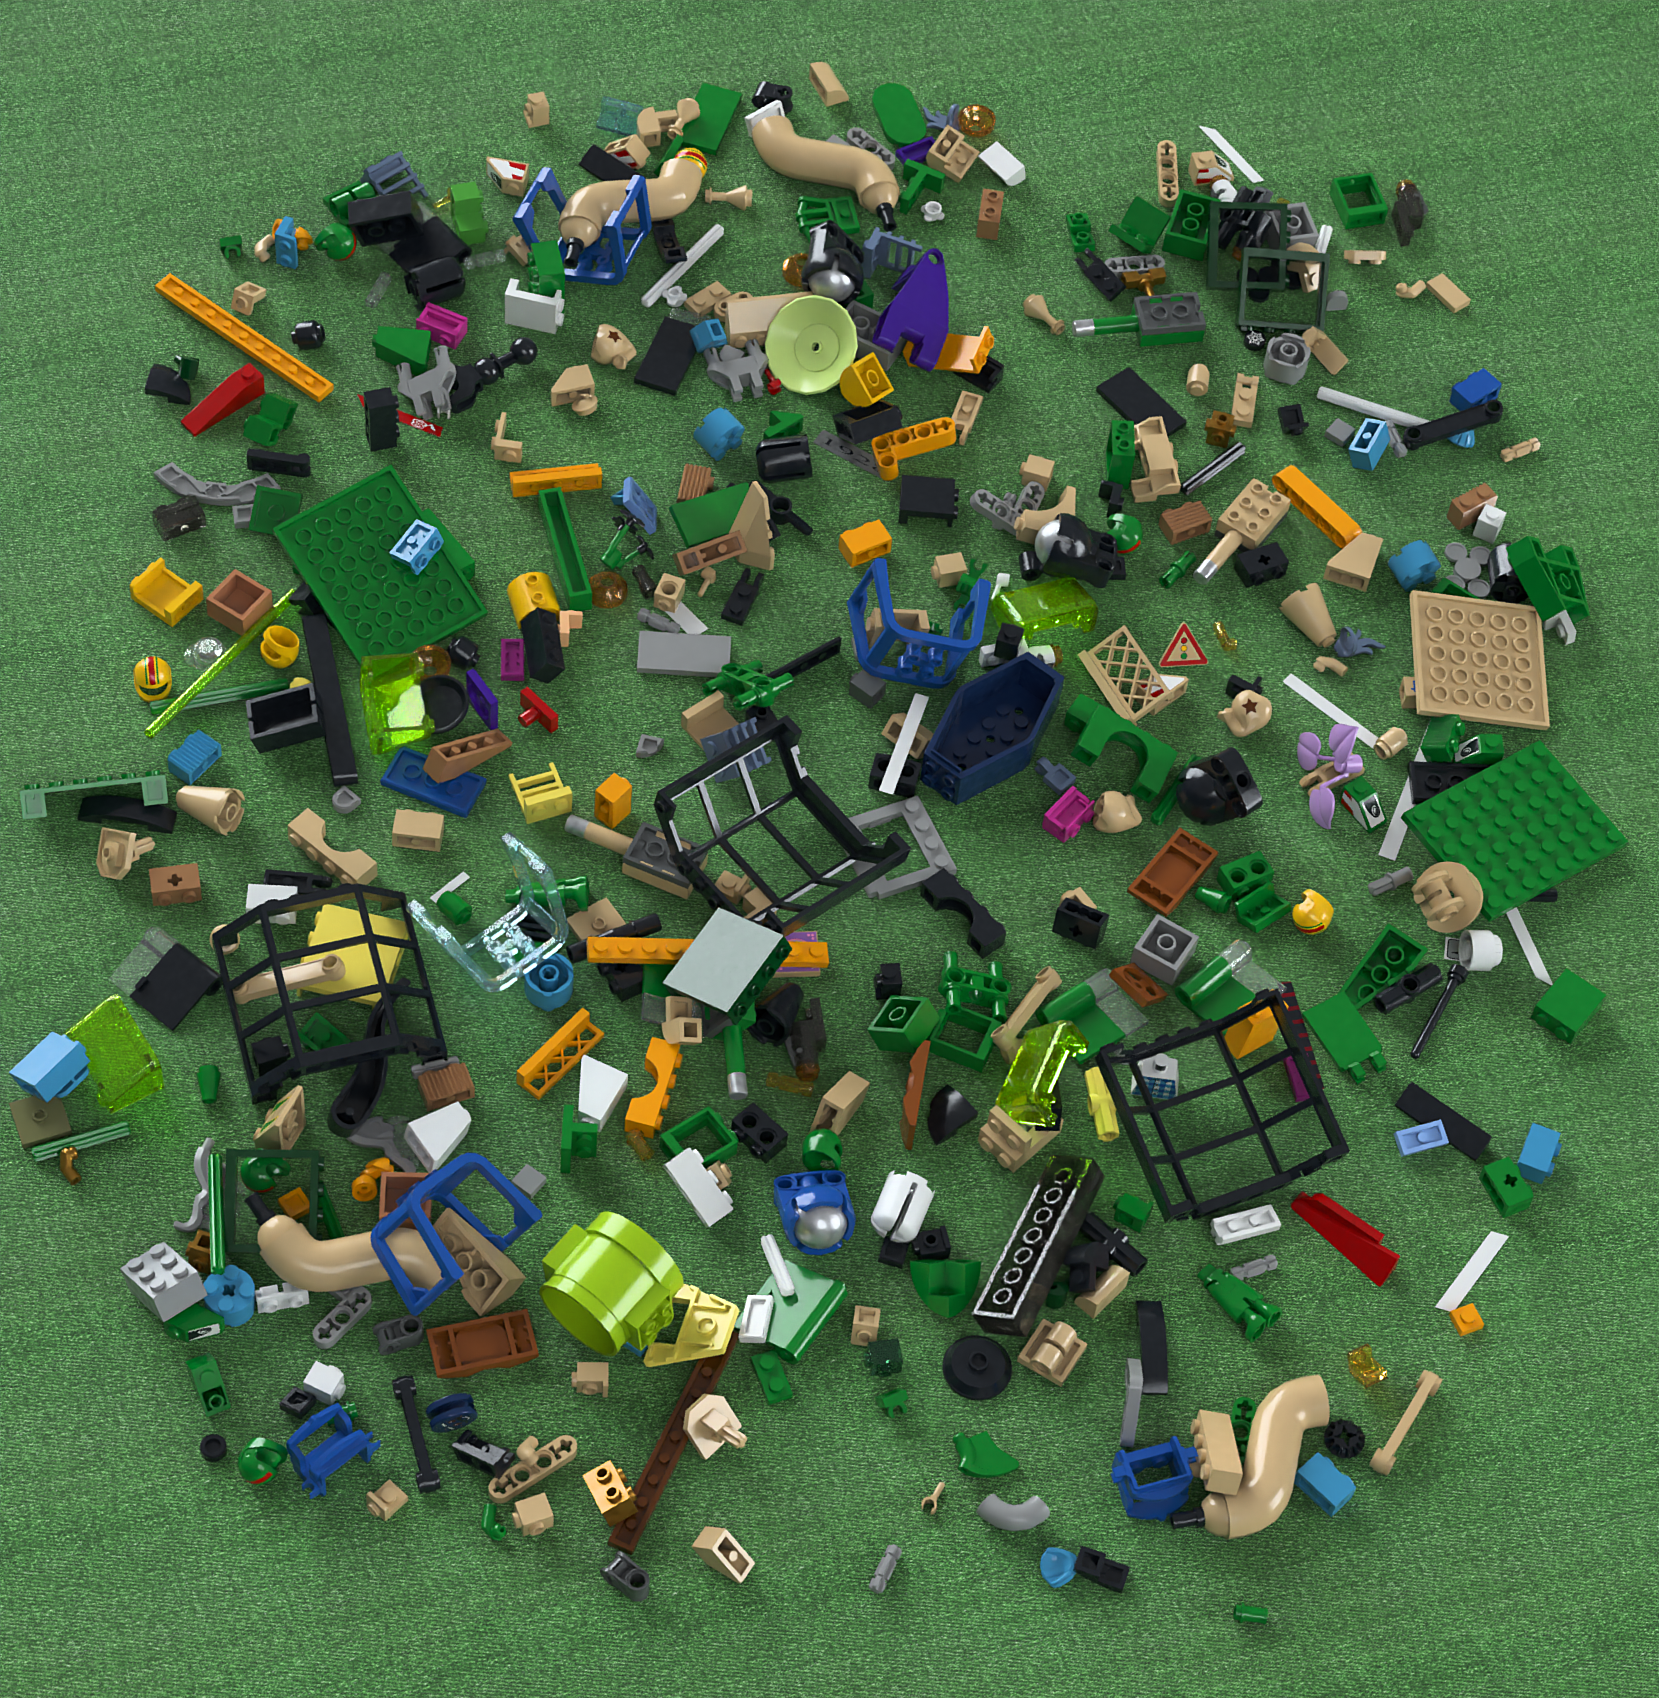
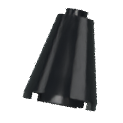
M788 982L754 1004L756 1022L747 1028L752 1037L762 1044L769 1042L773 1043L772 1046L774 1047L782 1045L789 1037L804 999L802 989L797 984Z

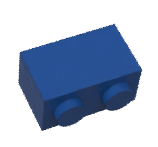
M1482 368L1478 372L1471 373L1466 380L1458 382L1452 387L1449 402L1459 411L1484 404L1489 400L1498 398L1502 383L1486 369Z

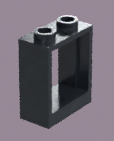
M882 399L867 407L857 406L833 415L837 436L855 445L902 428L901 420L903 417L899 407Z

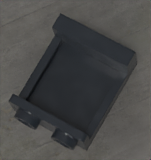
M902 475L898 523L907 524L908 516L947 519V527H952L953 519L958 517V506H954V502H958L959 489L955 488V479Z

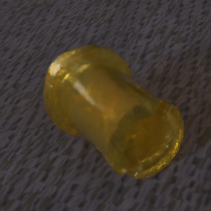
M636 1128L625 1136L627 1139L626 1143L633 1147L643 1162L651 1158L655 1151L644 1139V1133Z

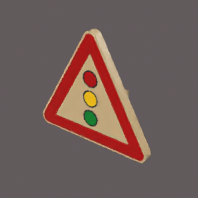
M1185 622L1180 624L1159 661L1160 667L1208 664V659Z

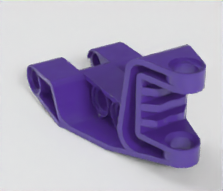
M931 248L924 253L916 265L907 267L893 284L891 289L899 293L880 315L872 339L873 344L890 353L894 352L892 350L895 348L899 337L914 343L909 362L927 372H931L935 367L949 332V295L943 254L936 248ZM930 254L935 256V258L937 259V264H934L929 260Z

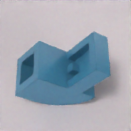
M719 318L705 320L689 331L698 353H703L707 348H720L728 344Z

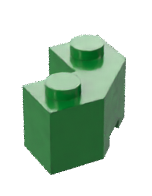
M276 393L266 394L260 403V413L258 415H250L246 419L243 426V436L264 446H275L279 441V436L277 435L282 429L287 430L291 425L298 403Z

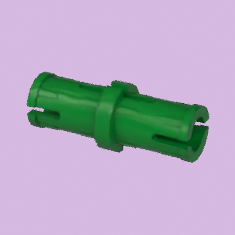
M1187 550L1177 561H1173L1169 565V569L1159 578L1161 586L1169 589L1178 578H1182L1186 574V570L1196 562L1195 554L1192 552L1187 556L1190 553Z

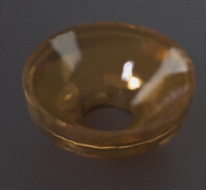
M978 104L968 105L959 112L958 125L969 136L978 138L986 136L995 127L996 116L986 106ZM976 125L979 126L981 130L973 131L970 127Z
M806 253L793 254L784 261L782 275L791 285L802 287L801 274L803 266L797 264V261L801 259L807 261L808 254Z
M602 571L594 574L589 579L592 590V603L595 606L614 608L621 605L627 598V583L618 573ZM603 579H611L614 583L611 586H604L601 584V581Z
M436 645L418 647L409 658L410 673L419 682L435 675L448 676L451 669L449 654L446 650ZM428 666L437 669L434 675H426L423 671Z

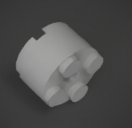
M1283 333L1280 337L1271 338L1263 363L1265 376L1281 383L1297 384L1306 373L1311 352L1310 347H1307L1305 344V340L1291 333Z

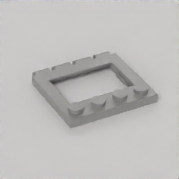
M919 796L848 818L862 833V829L868 827L870 829L903 816L910 827L911 833L916 838L921 852L930 865L928 868L889 881L883 875L864 887L869 898L877 896L878 900L922 886L923 881L943 868L949 874L955 875L957 872V868ZM863 861L852 863L857 876L876 865Z

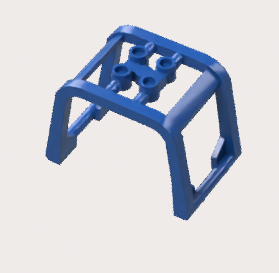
M543 167L512 218L530 251L531 243L539 242L532 228L534 210L531 205L539 189L542 188V191L548 192L560 215L567 203L554 173L549 167ZM633 175L625 189L627 197L619 211L613 210L606 225L602 226L600 237L593 244L586 247L583 253L579 255V264L576 269L564 268L565 281L603 285H617L622 282L630 261L640 243L647 237L652 228L646 179L643 176ZM634 200H636L641 228L621 227V223L625 219ZM561 236L558 241V247L564 264L567 248ZM603 238H609V241L605 244V249H603L600 242ZM623 240H633L634 243L625 257ZM592 260L597 261L598 264L595 271H590L594 267ZM612 260H614L615 273H609L613 269Z
M876 558L847 601L860 665L870 675L881 679L932 689H942L948 686L956 676L957 669L969 652L974 650L982 640L991 583L988 580L978 579L970 591V600L964 609L958 608L950 619L949 637L909 630L901 627L894 617L889 590L886 559ZM874 578L885 629L869 651L864 624V611L868 601L867 587ZM974 610L971 637L968 640H962L965 622ZM896 639L910 643L906 646L905 653L898 657V666L896 668L879 665ZM922 646L932 647L928 650V654L921 652ZM947 650L945 674L943 676H934V667L942 665L943 652ZM913 664L919 666L918 672L912 671Z
M465 1153L439 1171L433 1170L422 1182L418 1181L407 1190L408 1192L395 1201L398 1207L374 1226L370 1238L372 1248L409 1312L413 1316H417L464 1275L425 1215L421 1204L428 1200L441 1202L446 1208H451L501 1252L530 1229L542 1217V1212L485 1157L477 1153ZM475 1169L514 1207V1223L516 1227L503 1238L500 1235H494L451 1193ZM408 1217L411 1218L441 1270V1277L443 1279L429 1291L427 1288L414 1287L385 1241Z

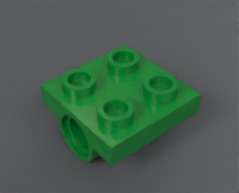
M358 180L323 197V204L340 224L350 229L348 202L374 198L376 194L368 182L362 184Z

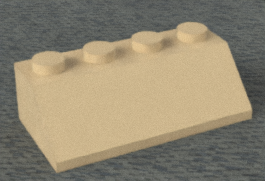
M813 292L727 300L725 333L728 345L734 348H743L745 343L751 340L754 346L753 339L758 340L759 346L765 345L769 326L778 312L797 298L812 296Z

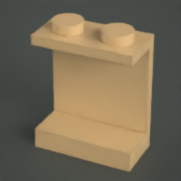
M874 608L871 616L866 620L865 630L869 651L885 629L880 608ZM893 609L895 620L901 627L924 633L929 632L930 626L926 610Z
M719 690L682 712L681 727L702 749L703 746L700 739L723 732L739 724L723 707L724 696Z

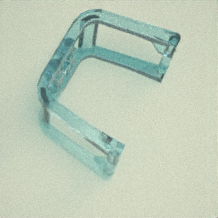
M512 832L506 833L500 839L512 864L522 894L521 900L514 909L470 941L460 946L446 928L442 925L437 927L432 922V917L417 900L414 899L406 906V911L449 957L454 958L483 990L489 992L500 991L508 987L551 956L564 944L569 932V925L552 869ZM523 856L529 861L528 865L532 874L541 884L546 894L552 916L534 900L535 895ZM527 914L552 936L538 948H536L531 937L525 936L519 926H514ZM506 932L508 940L503 945L499 940H494ZM485 946L493 960L499 961L505 970L504 973L493 979L470 957ZM520 949L524 958L517 963L513 955Z

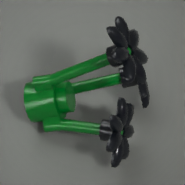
M620 510L627 517V520L625 521L621 516L611 518L616 522L614 525L618 527V532L607 550L599 558L611 570L615 567L621 569L625 563L639 554L646 553L648 557L654 560L653 551L648 548V543L645 542L641 535L636 536L640 543L636 547L637 550L621 560L623 554L616 547L628 531L636 535L638 529L633 526L635 523L645 528V524L629 511Z

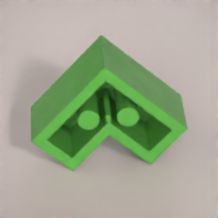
M476 181L450 185L451 218L456 234L467 245L485 242V233L489 232L487 220L482 218L484 217V212L480 203L484 202L481 189L478 190Z

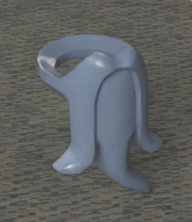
M958 104L951 106L947 116L941 115L939 110L933 116L926 107H923L925 118L929 122L927 128L943 131L948 124L958 132L962 129L957 117L959 111Z
M1343 627L1340 637L1334 645V650L1337 652L1338 657H1352L1363 653L1372 655V650L1367 647L1384 649L1386 646L1370 638L1360 639L1362 633L1359 629L1355 635L1350 627Z

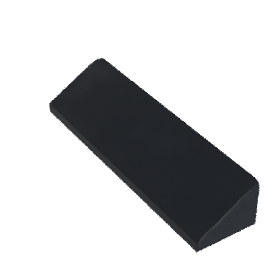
M595 144L588 149L579 163L580 167L603 182L631 180L633 175H641Z
M840 636L765 676L776 679L785 673H789L792 677H795L840 653L842 638Z
M1413 1082L1407 1086L1395 1104L1396 1108L1421 1125L1441 1120L1449 1144L1475 1162L1489 1146L1492 1139L1491 1135Z

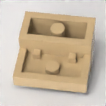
M947 124L928 151L926 161L930 168L942 172L957 183H960L980 152L963 141L965 135Z

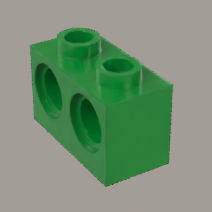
M1259 850L1219 867L1216 880L1223 891L1228 892L1233 901L1237 898H1244L1269 881L1272 882L1274 870Z

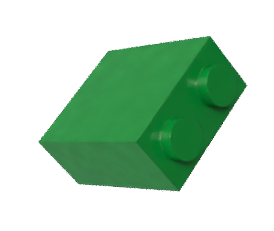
M1566 968L1535 1005L1530 1018L1535 1020L1538 1025L1553 1032L1559 1039L1571 1044L1601 1008L1606 994Z

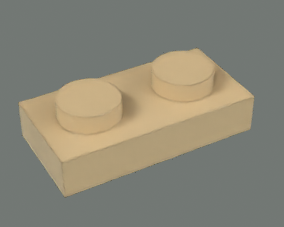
M716 281L684 301V307L699 319L714 310L715 304L731 296V293L720 282Z

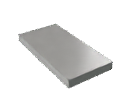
M640 631L637 673L717 677L718 673L722 672V666L730 663L731 636Z

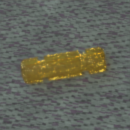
M769 1072L767 1075L766 1085L775 1088L779 1086L781 1090L796 1094L802 1092L801 1095L811 1097L813 1094L814 1083L804 1081L803 1083L801 1079L785 1075L780 1077L778 1073Z

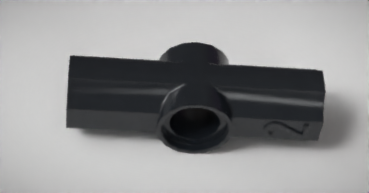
M1241 186L1232 202H1247L1253 190ZM1242 210L1221 211L1219 216L1221 221L1218 226V248L1221 250H1226L1235 233L1243 229L1235 223Z
M1429 963L1412 974L1404 975L1399 982L1374 996L1375 1007L1380 1013L1387 1015L1403 1004L1413 1002L1416 996L1443 980L1441 970L1436 964Z
M1093 1212L1086 1214L1078 1224L1077 1229L1090 1241L1108 1245L1109 1261L1114 1260L1120 1267L1130 1272L1132 1277L1137 1276L1146 1266L1148 1259L1129 1244L1127 1236L1120 1229L1109 1227Z

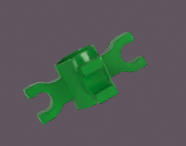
M971 558L969 575L963 573L955 589L956 592L961 593V596L955 602L954 610L957 611L961 603L967 605L970 600V591L978 579L981 578V575L987 570L988 563H983L982 568L979 570L975 567L977 559Z

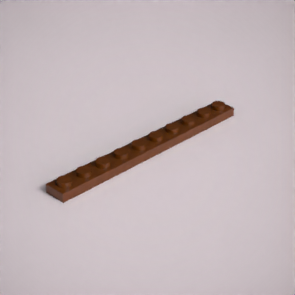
M732 1331L725 1354L699 1358L633 1490L638 1499L633 1502L638 1512L616 1524L608 1540L609 1546L629 1555L633 1554L689 1441L688 1436L683 1430L685 1412L703 1394L713 1393L739 1341V1333Z

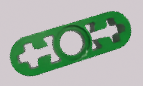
M1239 1397L1235 1400L1230 1417L1233 1430L1240 1427L1247 1432L1245 1438H1238L1234 1435L1236 1445L1241 1446L1239 1457L1242 1468L1244 1467L1252 1421L1256 1413V1404L1248 1397ZM1242 1406H1245L1247 1410L1244 1420L1240 1419Z

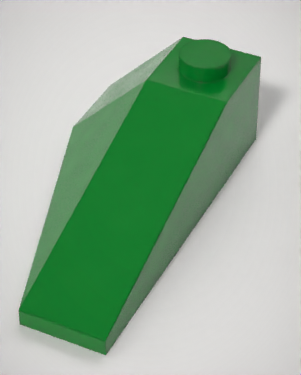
M1388 923L1337 994L1344 991L1355 1008L1359 1010L1373 1000L1375 995L1394 985L1404 975L1412 972L1425 956L1428 948Z

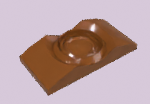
M1179 828L1128 887L1127 892L1167 917L1180 905L1189 890L1202 879L1217 858L1219 852L1182 828Z
M924 1040L909 1062L911 1070L905 1086L906 1095L903 1097L902 1119L899 1122L901 1137L905 1149L912 1150L931 1042Z
M528 1309L426 1330L437 1378L468 1377L486 1369L511 1368L539 1357Z

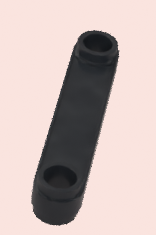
M1493 399L1417 426H1410L1404 432L1403 443L1407 449L1417 450L1419 447L1488 424H1495L1502 418V403Z
M412 1375L397 1377L392 1380V1387L395 1399L401 1400L419 1469V1472L415 1473L420 1494L435 1492L441 1489L437 1469H431L413 1397L417 1396L414 1378Z

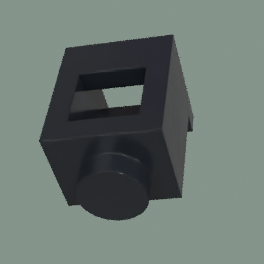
M900 963L880 964L879 973L875 974L873 978L876 1000H886L891 995L901 996L902 977Z
M945 1225L940 1226L939 1229L918 1232L915 1239L911 1241L912 1253L914 1256L917 1255L918 1260L949 1259L951 1245Z

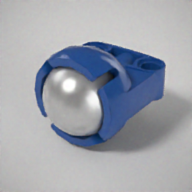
M822 1170L779 1176L774 1180V1204L778 1207L786 1238L801 1252L808 1255L831 1253L842 1246L841 1238L848 1241L852 1236L856 1217L845 1184L846 1175L838 1170Z

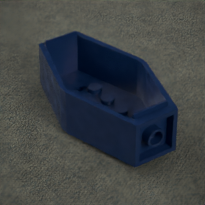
M1026 652L962 685L953 695L924 752L920 780L925 786L934 789L945 800L951 801L957 806L1024 770L1030 764L1059 705L1064 676L1031 653ZM1016 710H1019V711H1022L1023 713H1022V714H1016L1015 711H1016ZM991 738L994 742L990 743L986 739Z

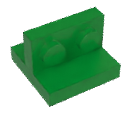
M257 485L248 530L274 535L272 532L273 527L300 513L303 494Z
M564 1104L560 1173H570L571 1156L589 1158L596 1157L598 1124L573 1123L574 1105Z

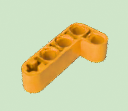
M942 417L873 438L871 442L873 458L880 477L886 481L896 479L899 474L897 460L954 444L956 441L955 422L949 417Z

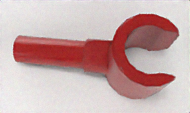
M769 369L764 370L765 375L770 381L767 384L769 393L775 395L781 392L779 387L781 380L779 378L775 379Z

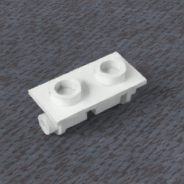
M288 1282L282 1283L283 1292L278 1291L277 1284L259 1287V1290L255 1291L258 1313H272L280 1309L299 1308L309 1304L308 1290L296 1288Z

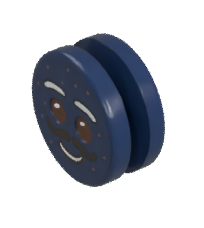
M458 1393L434 1401L426 1408L427 1417L431 1419V1430L436 1433H445L463 1428L472 1423L478 1416L477 1410L474 1409L473 1398L468 1393Z

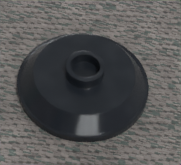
M447 675L431 676L419 682L411 691L406 704L407 715L413 726L421 732L427 734L446 733L457 727L465 718L469 708V696L463 684L457 679Z
M973 1335L955 1341L947 1349L943 1358L942 1371L947 1384L958 1395L971 1400H987L999 1395L1008 1386L1012 1375V1362L1007 1351L998 1342L988 1337Z

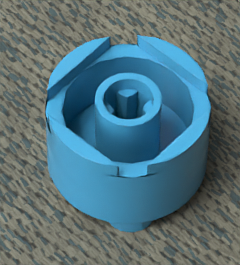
M717 408L702 420L705 424L701 429L697 426L693 434V438L712 458L719 461L725 456L727 450L730 448L734 450L741 445L743 441L741 436L745 428L726 408L724 410Z
M1422 540L1414 541L1400 549L1402 554L1398 557L1394 554L1388 561L1389 568L1406 592L1413 590L1418 583L1424 582L1428 584L1436 578L1434 573L1441 567L1439 560L1426 541L1423 543Z
M540 953L529 960L525 970L524 991L532 1004L549 1012L569 1001L573 994L574 979L570 961L557 953H554V955Z
M228 1265L225 1267L223 1275L210 1274L203 1283L208 1294L203 1298L205 1308L224 1317L225 1325L237 1327L246 1323L253 1316L256 1306L255 1286L250 1275L235 1265Z

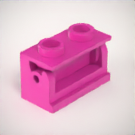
M428 302L419 319H416V329L431 331L432 341L456 349L467 333V317Z
M1072 786L1044 814L1042 828L1065 843L1069 837L1073 838L1077 835L1080 826L1084 822L1088 823L1095 813L1093 811L1095 801L1092 800L1090 802L1084 794Z

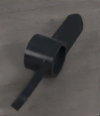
M757 481L768 497L769 513L775 524L784 525L789 522L805 535L812 534V527L792 511L790 499L784 496H776L762 483ZM776 509H783L785 512H778Z

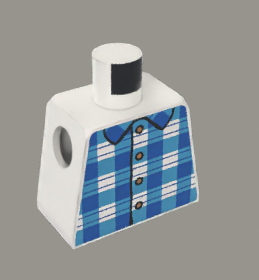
M1160 1053L1154 1057L1139 1061L1138 1067L1151 1097L1171 1099L1178 1095V1060L1168 1058L1167 1055ZM1132 1073L1131 1095L1142 1096Z

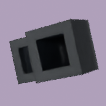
M1100 1242L1074 1245L1067 1250L1064 1257V1265L1070 1267L1069 1292L1078 1294L1096 1291V1272L1109 1269L1108 1245Z

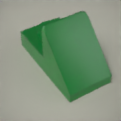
M770 411V427L764 431L763 440L797 435L803 430L804 417L796 413Z

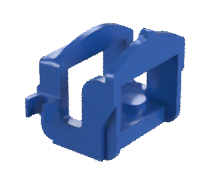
M339 1403L327 1407L316 1415H312L286 1442L293 1470L304 1481L302 1490L304 1491L306 1488L312 1490L309 1493L310 1499L315 1498L317 1495L324 1497L326 1495L325 1478L356 1454L368 1463L371 1461L373 1452L381 1446L380 1440L376 1443L369 1442L373 1438L372 1431L367 1434L361 1429L353 1432L352 1421ZM334 1417L337 1432L304 1457L296 1445Z
M1172 1436L1170 1442L1129 1453H1125L1124 1450H1119L1118 1453H1115L1111 1467L1113 1473L1110 1475L1114 1484H1118L1127 1516L1141 1520L1158 1519L1163 1522L1170 1513L1178 1511L1189 1498L1188 1486L1193 1480L1190 1464L1197 1462L1195 1458L1198 1457L1196 1448L1184 1449V1446L1180 1445L1178 1438ZM1168 1464L1173 1476L1172 1478L1138 1487L1134 1474L1140 1473L1145 1468H1161ZM1133 1499L1140 1500V1502L1134 1503Z

